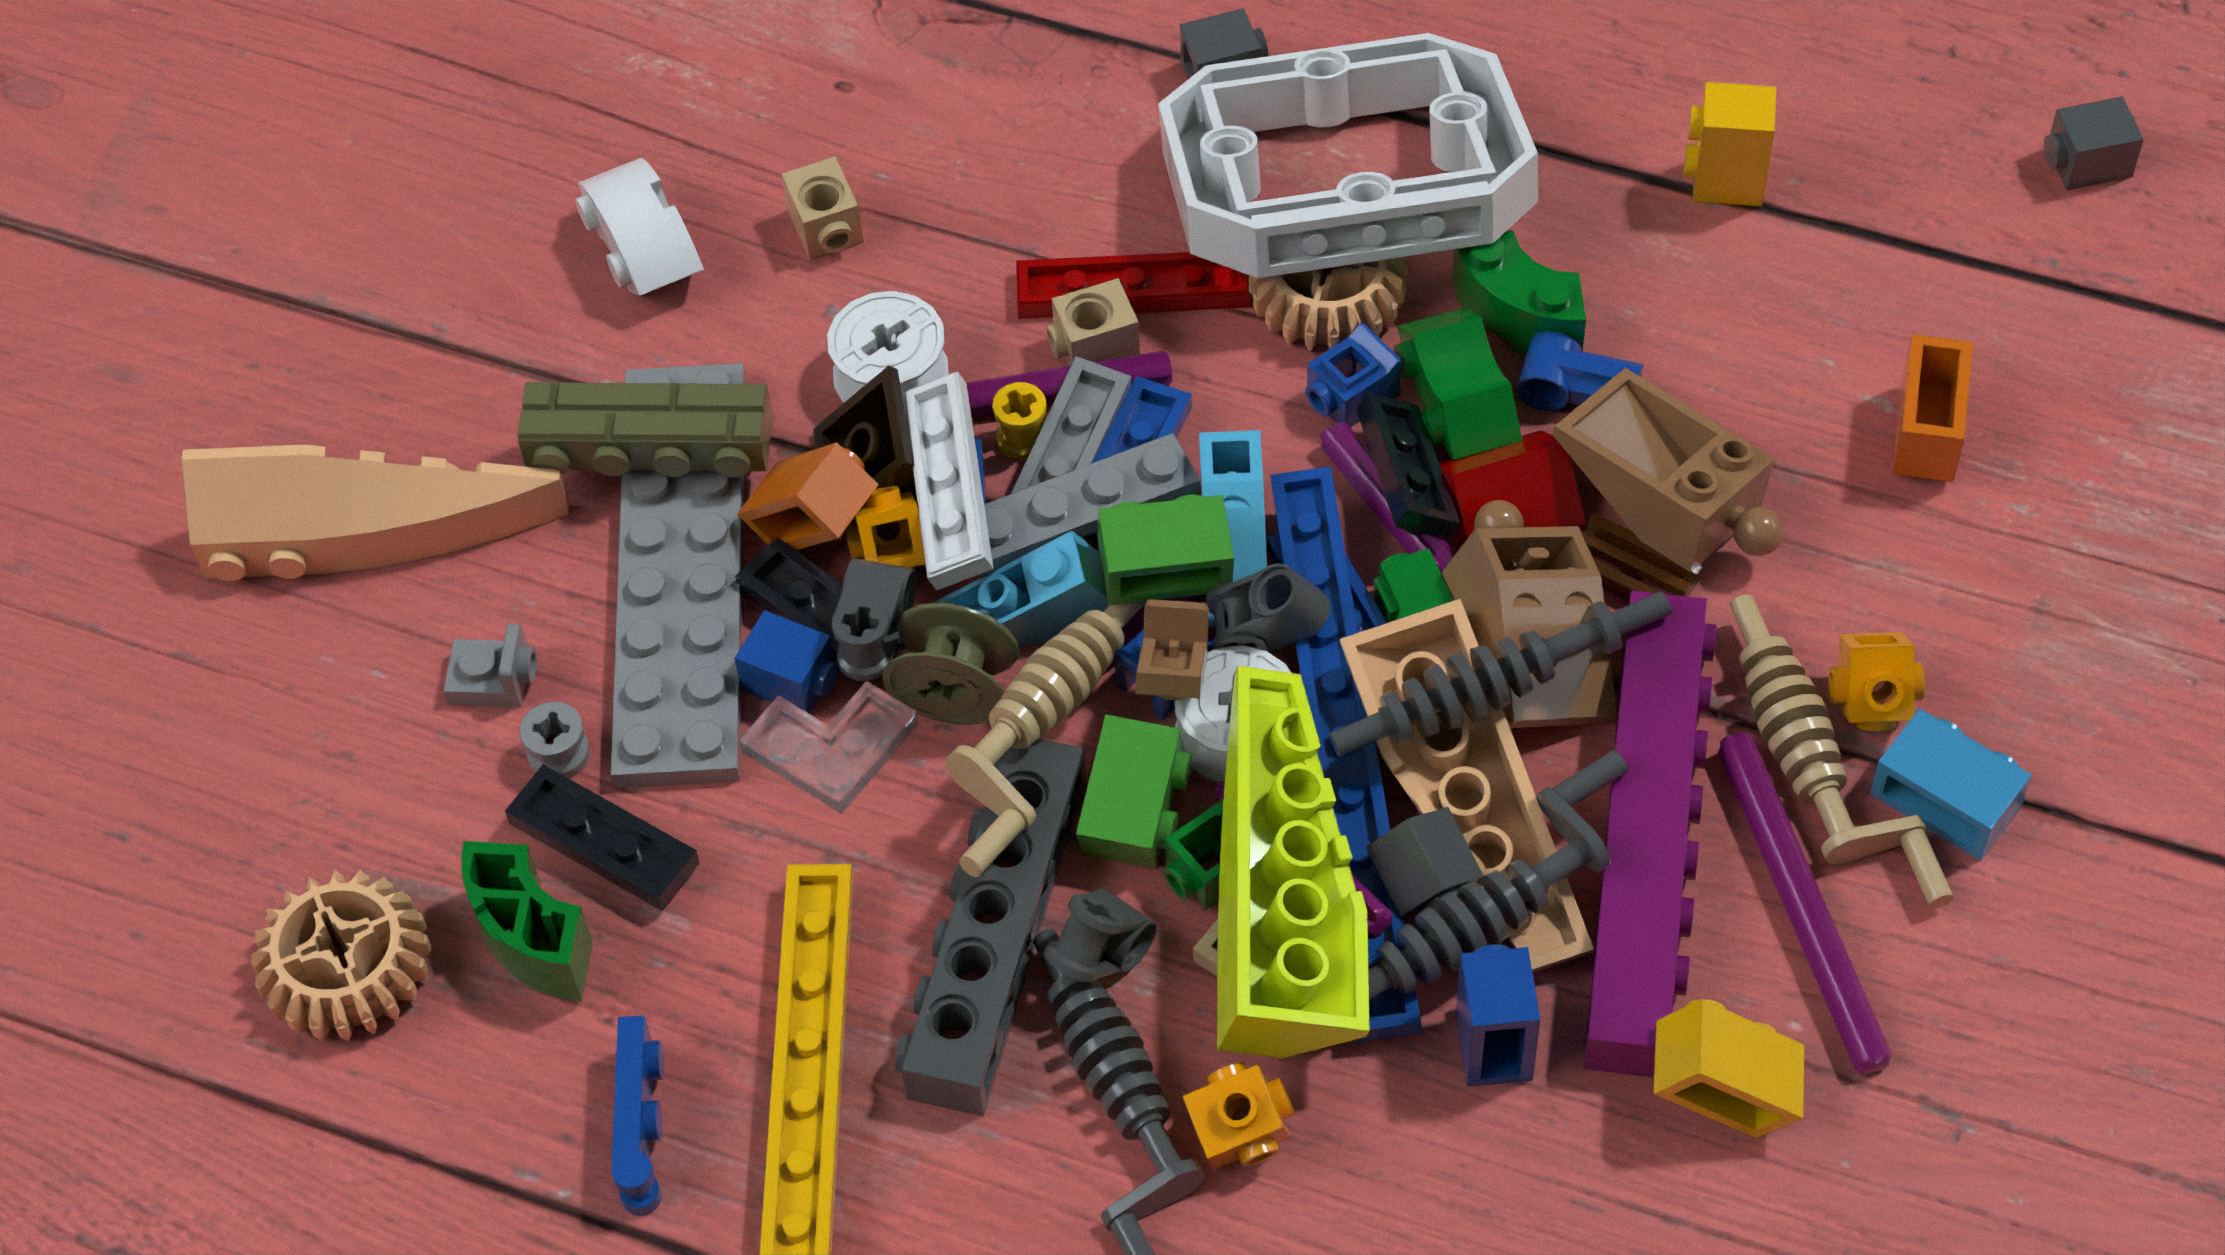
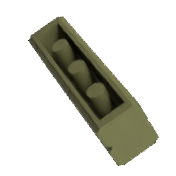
M525 382L522 401L523 411L520 414L517 433L525 466L559 469L561 475L568 470H596L607 476H621L626 474L628 470H656L658 473L669 477L683 476L688 471H717L723 476L736 478L748 474L749 471H767L770 450L769 442L771 441L773 423L767 384Z

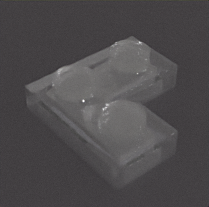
M866 681L829 725H826L778 695L739 741L743 754L842 814L918 725V719L914 709Z

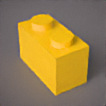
M1705 83L1702 106L1691 105L1688 140L1697 141V144L1686 143L1683 178H1694L1692 202L1762 207L1775 133V86Z
M1704 999L1694 1000L1687 1003L1684 1008L1656 1020L1654 1094L1752 1137L1759 1138L1803 1119L1804 1044L1777 1033L1776 1029L1768 1024L1753 1022L1728 1011L1719 1002Z

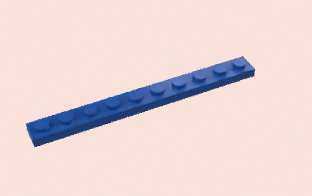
M1329 466L1272 474L1270 477L1283 564L1288 565L1320 588L1328 596L1330 602V612L1325 625L1315 635L1298 640L1295 644L1299 671L1321 745L1317 752L1324 778H1330L1336 798L1333 810L1340 835H1346L1352 855V860L1349 863L1351 874L1383 903L1392 914L1391 924L1383 929L1381 936L1375 939H1368L1369 970L1376 965L1377 957L1375 950L1385 941H1390L1400 950L1395 934L1405 926L1404 916L1400 917L1366 849L1367 845L1390 831L1376 741L1339 757L1329 737V733L1367 717L1340 645L1341 638L1358 633L1332 469ZM1389 988L1370 1000V1031L1366 1037L1355 1039L1356 1043L1422 1034L1416 990L1403 995L1397 989Z

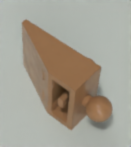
M1624 368L1554 426L1552 435L1639 540L1687 571L1692 572L1732 535H1734L1738 547L1745 553L1753 556L1770 554L1780 545L1784 533L1782 521L1775 512L1761 507L1775 458L1629 369Z
M1504 500L1490 501L1478 510L1474 519V531L1442 572V576L1454 601L1458 599L1462 601L1478 646L1486 645L1496 660L1498 659L1495 652V641L1509 637L1514 641L1518 649L1521 650L1520 634L1534 630L1540 638H1549L1579 625L1588 606L1599 601L1604 603L1601 575L1579 527H1524L1523 517L1519 509L1512 503ZM1589 649L1581 651L1556 662L1554 667L1555 677L1544 684H1540L1531 673L1533 690L1521 698L1507 684L1511 703L1502 708L1510 728L1612 723L1618 714L1610 653L1591 652Z

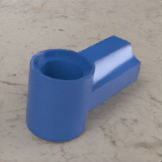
M1539 332L1532 336L1516 391L1522 402L1530 407L1543 411L1560 410L1567 403L1582 404L1624 368L1642 377L1644 364L1584 352L1576 340L1560 332Z

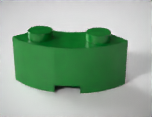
M1513 230L1506 231L1492 244L1453 249L1452 282L1461 307L1480 315L1484 327L1510 342L1511 351L1526 356L1532 336L1544 331H1555L1570 336L1577 341L1583 351L1586 315L1579 273L1555 271L1535 262L1520 248Z
M1461 308L1397 326L1401 343L1394 345V353L1401 358V377L1403 379H1412L1423 409L1422 419L1433 446L1441 445L1445 452L1453 460L1522 441L1511 383L1503 376L1493 357L1480 315L1466 308Z
M463 841L461 871L464 887L482 936L494 957L511 975L529 987L550 996L582 1001L593 942L581 906L558 901L541 889V883L528 845Z

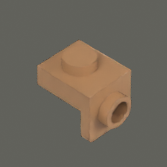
M1155 599L1146 601L1144 608V638L1136 672V694L1156 695L1166 700H1178L1181 698L1200 699L1208 654L1209 607L1207 604Z

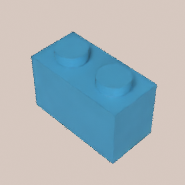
M1919 708L1878 761L1870 795L1907 817L1913 815L1921 816L1928 830L1982 861L2022 807L2032 774L2020 768L2018 763L2010 756L2001 752H1993L1967 737L1954 723L1945 719H1937Z

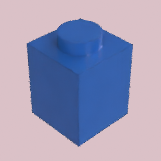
M765 610L734 658L742 692L805 717L809 716L820 697L824 699L829 696L835 686L839 673V666L835 663L830 635Z

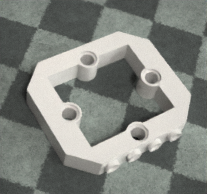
M1431 33L1206 65L1158 103L1162 153L1190 254L1256 278L1492 244L1538 202V152L1497 54ZM1430 106L1431 161L1436 167L1449 173L1393 181L1390 177L1381 173L1359 172L1343 178L1335 190L1251 202L1257 198L1261 191L1258 138L1254 132L1305 124L1319 128L1340 125L1352 117Z

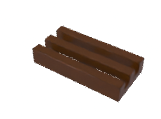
M1593 513L1589 519L1586 531H1581L1590 553L1620 567L1619 572L1593 559L1601 575L1602 587L1630 601L1631 590L1651 593L1660 592L1640 582L1642 579L1673 593V595L1689 596L1701 578L1702 565L1699 564L1692 572H1689L1640 541L1633 531L1596 513Z

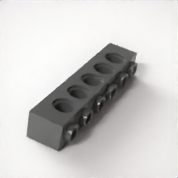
M1037 739L1025 749L1010 747L994 764L995 768L1031 806L1037 807L1034 809L1036 820L1027 830L1020 831L979 877L967 874L960 866V863H958L955 869L950 889V899L955 904L950 919H940L936 927L932 945V956L936 957L937 960L931 977L923 975L918 983L914 999V1014L919 1015L913 1035L908 1033L902 1035L896 1053L895 1071L902 1073L907 1100L984 1116L1035 950L1032 941L1040 933L1086 783L1084 748ZM985 807V810L976 808L973 813L968 832L969 846H972L999 817L988 807ZM1007 859L1020 861L1016 866L1009 868L996 866L997 863ZM990 914L1004 917L992 924L978 922L980 918ZM972 970L987 973L984 977L975 981H965L959 978L964 973ZM960 1027L969 1030L966 1035L958 1039L941 1037L943 1032L951 1028Z

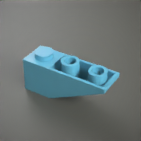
M1260 430L1199 433L1201 496L1223 495L1234 554L1233 582L1267 567ZM1209 612L1208 627H1215L1214 615Z
M1074 531L1054 539L933 602L966 606L991 616L1008 628L1018 641V647L1047 642L1054 636L1059 635L1064 628L1075 622L1085 612L1089 610L1104 612L1109 606L1100 553Z

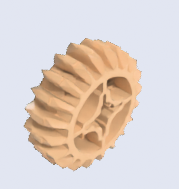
M1402 257L1264 278H1256L1249 275V292L1252 293L1254 309L1257 312V317L1265 318V324L1268 326L1269 333L1283 331V337L1287 346L1299 339H1303L1309 353L1317 343L1327 344L1329 349L1348 338L1362 322L1379 337V334L1382 332V326H1393L1394 320L1397 317V309H1402V303L1406 299L1407 267Z
M334 869L329 884L320 886L316 880L308 876L306 887L308 891L298 896L285 890L284 901L287 907L284 910L267 908L266 920L269 928L255 930V943L259 950L251 954V965L257 975L255 976L256 988L260 996L267 1000L266 1003L273 1016L279 1020L286 1019L289 1027L296 1031L297 1034L310 1028L313 1036L323 1042L332 1029L336 1028L340 1038L349 1042L353 1028L363 1024L367 1031L375 1035L377 1028L375 1019L385 1014L387 1017L398 1021L400 1010L397 1002L399 1000L416 1002L418 991L414 982L428 979V967L424 959L431 956V944L425 932L427 929L422 914L415 909L411 897L405 894L404 890L396 892L393 884L387 881L385 877L372 884L369 875H366L360 869L349 883H346L344 876ZM336 942H340L345 952L344 955L348 963V967L345 969L338 958L339 955L335 948Z

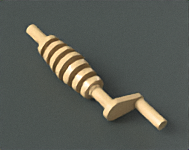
M1746 594L1735 598L1730 603V608L1747 645L1741 652L1739 661L1743 673L1746 674L1745 683L1748 693L1752 697L1751 705L1754 715L1758 719L1757 727L1762 738L1768 742V748L1774 758L1781 762L1780 768L1786 778L1793 782L1792 787L1798 798L1803 802H1815L1830 836L1821 847L1826 862L1830 865L1847 864L1902 845L1929 907L1935 909L1949 904L1954 899V896L1925 834L1927 828L1921 816L1913 815L1854 827L1839 793L1845 787L1848 780L1844 766L1839 763L1841 760L1838 744L1833 741L1835 734L1832 723L1827 718L1828 710L1822 697L1817 695V689L1811 679L1805 676V670L1799 660L1792 656L1793 651L1786 639L1780 636H1770L1754 597Z
M1146 601L1109 605L1104 612L1089 610L1075 622L1064 628L1059 635L1047 641L1027 659L1026 664L1020 669L1014 681L1003 693L1001 700L991 710L989 722L992 729L974 748L960 745L947 757L946 767L952 779L999 816L959 859L960 866L970 876L979 877L1020 831L1027 830L1036 820V813L1033 807L995 768L994 764L1010 747L1017 749L1029 747L1039 736L1048 732L1056 723L1062 721L1087 699L1089 693L1100 680L1101 675L1111 664L1114 651L1119 650L1124 644V634L1121 629L1145 605Z

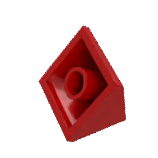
M1539 430L1522 435L1521 442L1453 460L1451 457L1438 460L1460 520L1456 533L1462 545L1474 531V519L1478 510L1486 503L1494 500H1504L1515 505L1522 514L1524 527L1578 526L1580 531L1585 530L1586 521L1571 457L1555 437L1549 433Z

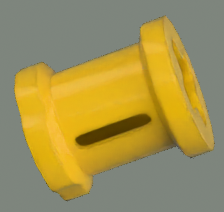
M1025 382L1008 384L1001 388L993 398V414L996 421L1000 424L996 433V443L999 450L1008 458L1026 461L1045 423L1043 418L1046 415V399L1043 392L1032 384Z

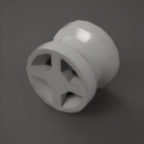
M554 701L542 703L532 708L524 716L520 725V738L526 749L529 765L534 773L544 764L563 776L571 778L586 766L590 757V746L584 734L582 719L576 709L566 703ZM555 734L554 740L546 744L545 740Z

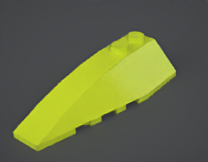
M1237 666L1234 673L1219 871L1217 954L1218 1051L1285 1058L1363 1038L1370 1031L1367 908L1362 891H1356L1349 867L1352 855L1346 835H1340L1333 810L1336 798L1330 778H1324L1317 752L1321 745L1301 674Z

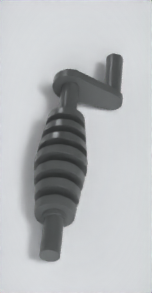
M1660 591L1610 613L1602 601H1599L1587 607L1579 625L1549 638H1540L1534 630L1520 634L1521 650L1518 649L1514 641L1509 637L1495 641L1494 646L1498 660L1495 659L1486 645L1471 648L1470 658L1473 669L1461 652L1446 657V667L1450 681L1443 669L1438 664H1434L1424 670L1427 691L1424 690L1421 683L1415 677L1402 683L1404 701L1401 702L1396 693L1391 690L1379 698L1381 707L1378 708L1377 713L1329 733L1334 750L1341 757L1387 736L1390 738L1395 737L1399 744L1414 741L1412 729L1414 724H1416L1424 737L1438 734L1437 714H1439L1442 722L1449 730L1464 726V716L1460 704L1473 722L1476 723L1489 716L1484 694H1486L1495 710H1501L1511 703L1507 684L1521 698L1533 690L1531 673L1540 684H1544L1555 677L1554 667L1556 662L1586 649L1598 653H1612L1621 649L1622 635L1672 614L1669 600L1664 592Z
M1612 750L1555 787H1547L1536 794L1540 808L1569 843L1568 845L1534 866L1528 865L1523 860H1517L1506 865L1507 877L1497 870L1482 877L1483 887L1474 881L1460 886L1458 893L1462 901L1455 894L1447 892L1436 899L1435 904L1438 913L1432 908L1427 907L1416 916L1415 920L1419 932L1410 924H1406L1396 932V941L1400 950L1390 941H1385L1375 950L1377 957L1376 965L1368 970L1369 1001L1389 988L1397 989L1403 995L1416 990L1418 985L1414 973L1426 984L1440 979L1442 973L1439 964L1450 973L1459 970L1460 954L1472 953L1480 947L1487 946V942L1491 945L1501 944L1509 936L1507 925L1517 930L1528 921L1529 917L1526 907L1533 913H1538L1548 905L1546 894L1548 893V888L1585 865L1596 873L1608 867L1611 860L1603 841L1572 806L1627 773L1628 768L1622 756L1616 750Z
M1046 929L1038 933L1032 942L1054 981V984L1048 990L1047 998L1051 1009L1056 1013L1055 1019L1059 1030L1065 1035L1064 1043L1069 1056L1073 1058L1072 1065L1079 1078L1085 1081V1085L1092 1096L1100 1100V1106L1110 1119L1115 1120V1127L1123 1138L1127 1140L1140 1139L1158 1174L1108 1206L1102 1212L1101 1219L1106 1229L1114 1234L1124 1255H1155L1138 1220L1195 1191L1203 1183L1205 1173L1197 1160L1181 1159L1163 1127L1169 1119L1171 1112L1165 1097L1160 1095L1162 1091L1156 1074L1152 1072V1062L1148 1052L1143 1049L1144 1042L1137 1029L1131 1026V1022L1125 1013L1116 1007L1115 1000L1106 989L1102 988V983L1099 979L1095 982L1079 981L1061 973L1047 962L1044 952L1048 944L1057 941L1059 936L1055 929Z

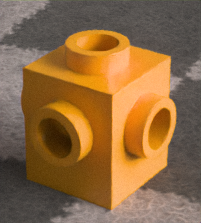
M897 486L875 489L855 515V521L850 522L845 529L851 559L863 557V560L916 570V566L926 563L919 510L911 491L900 494L899 487ZM898 521L899 523L898 530L892 536L884 537L876 532L877 525Z
M1903 632L1839 634V666H1830L1828 673V689L1831 704H1839V709L1850 723H1857V728L1861 730L1887 731L1896 727V721H1910L1914 716V701H1922L1925 692L1923 666L1921 663H1915V645Z
M1243 1062L1225 1066L1207 1077L1209 1085L1182 1096L1205 1155L1216 1169L1240 1160L1243 1167L1261 1163L1280 1152L1278 1143L1291 1138L1284 1119L1294 1116L1295 1112L1280 1077L1268 1082L1266 1075L1258 1064L1248 1069ZM1250 1109L1249 1114L1245 1118L1237 1120L1238 1115L1243 1110Z

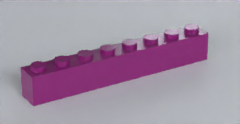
M1631 590L1629 605L1655 593ZM1670 594L1665 595L1671 605V615L1625 634L1614 750L1624 759L1628 772L1612 781L1610 786L1605 847L1609 853L1611 863L1602 870L1583 1069L1654 1077L1656 1020L1673 1012L1674 995L1685 996L1687 990L1690 957L1677 955L1679 937L1690 938L1694 898L1682 897L1683 880L1695 881L1699 842L1687 840L1688 823H1700L1703 801V786L1692 785L1691 783L1693 768L1704 769L1708 731L1696 730L1697 714L1708 715L1712 677L1700 676L1702 661H1713L1717 628L1716 624L1705 623L1707 598Z

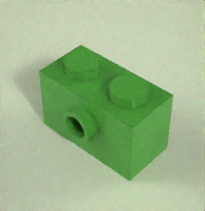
M1189 494L1171 501L1145 504L1127 501L1113 507L1098 509V547L1108 605L1142 602L1150 599L1159 600L1208 594L1210 590L1219 585L1233 582L1234 554L1223 495L1203 497L1197 494Z
M1105 714L1076 832L1082 855L1157 869L1161 849H1165V838L1177 831L1178 812L1171 811L1175 790H1186L1192 768L1193 755L1190 752H1185L1180 728Z

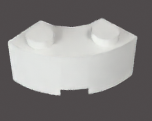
M643 158L636 159L578 183L583 195L575 199L578 212L586 229L590 231L596 228L599 237L609 248L611 253L606 255V259L619 288L627 285L630 293L640 296L704 270L676 206L669 207L662 190L660 178Z

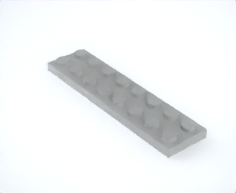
M743 363L625 370V383L746 384V375ZM628 470L626 474L622 475L611 778L614 788L740 781L741 685L734 658L742 647L743 593L741 592L740 585L736 583L735 575L743 569L744 521L737 513L744 505V476L733 478L723 476L717 471H688L683 476L669 477L658 473L656 470Z

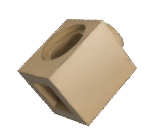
M836 156L781 174L787 210L809 259L829 253H837L850 246L864 242L859 207Z
M1119 278L1052 298L1054 323L1046 325V333L1050 348L1056 359L1065 357L1068 366H1070L1076 356L1095 362L1140 354L1138 320Z

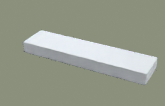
M958 371L903 392L915 465L913 472L927 578L936 590L994 569L967 384Z

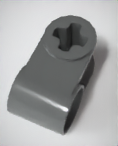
M856 558L850 561L844 578L842 594L832 618V631L835 639L839 642L836 655L837 664L840 671L848 678L856 681H870L882 676L890 660L893 659L900 639L897 623L903 613L913 608L917 586V573L915 569Z
M1280 563L1269 565L1263 570L1235 582L1219 585L1210 590L1206 596L1209 612L1214 615L1216 636L1211 641V651L1218 647L1244 645L1271 652L1298 640L1310 638L1318 633L1327 621L1330 612L1328 596L1288 565Z
M1099 888L1088 894H1075L1068 904V910L1071 912V915L1059 939L1048 944L1044 957L1056 970L1071 978L1084 982H1095L1098 978L1120 971L1128 972L1133 969L1152 945L1158 926L1155 921L1105 888Z

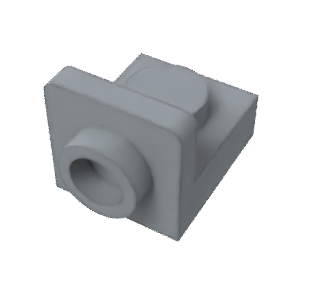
M508 623L504 641L453 640L443 691L448 704L502 707L522 706L525 684H533L536 678L537 652L534 646H528L521 624Z

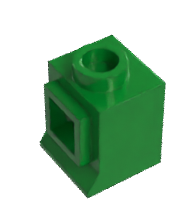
M1429 548L1412 554L1399 553L1392 555L1378 566L1377 572L1379 577L1374 578L1373 600L1387 623L1454 601Z
M1223 800L1165 838L1166 867L1163 868V874L1167 883L1180 899L1186 901L1193 896L1205 911L1219 902L1220 863L1207 872L1201 867V864L1213 856L1220 862Z

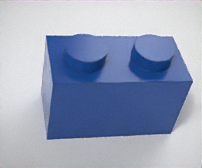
M1487 945L1476 949L1472 953L1460 954L1455 1017L1466 1087L1533 1080L1540 1014L1528 947L1509 949L1504 945Z

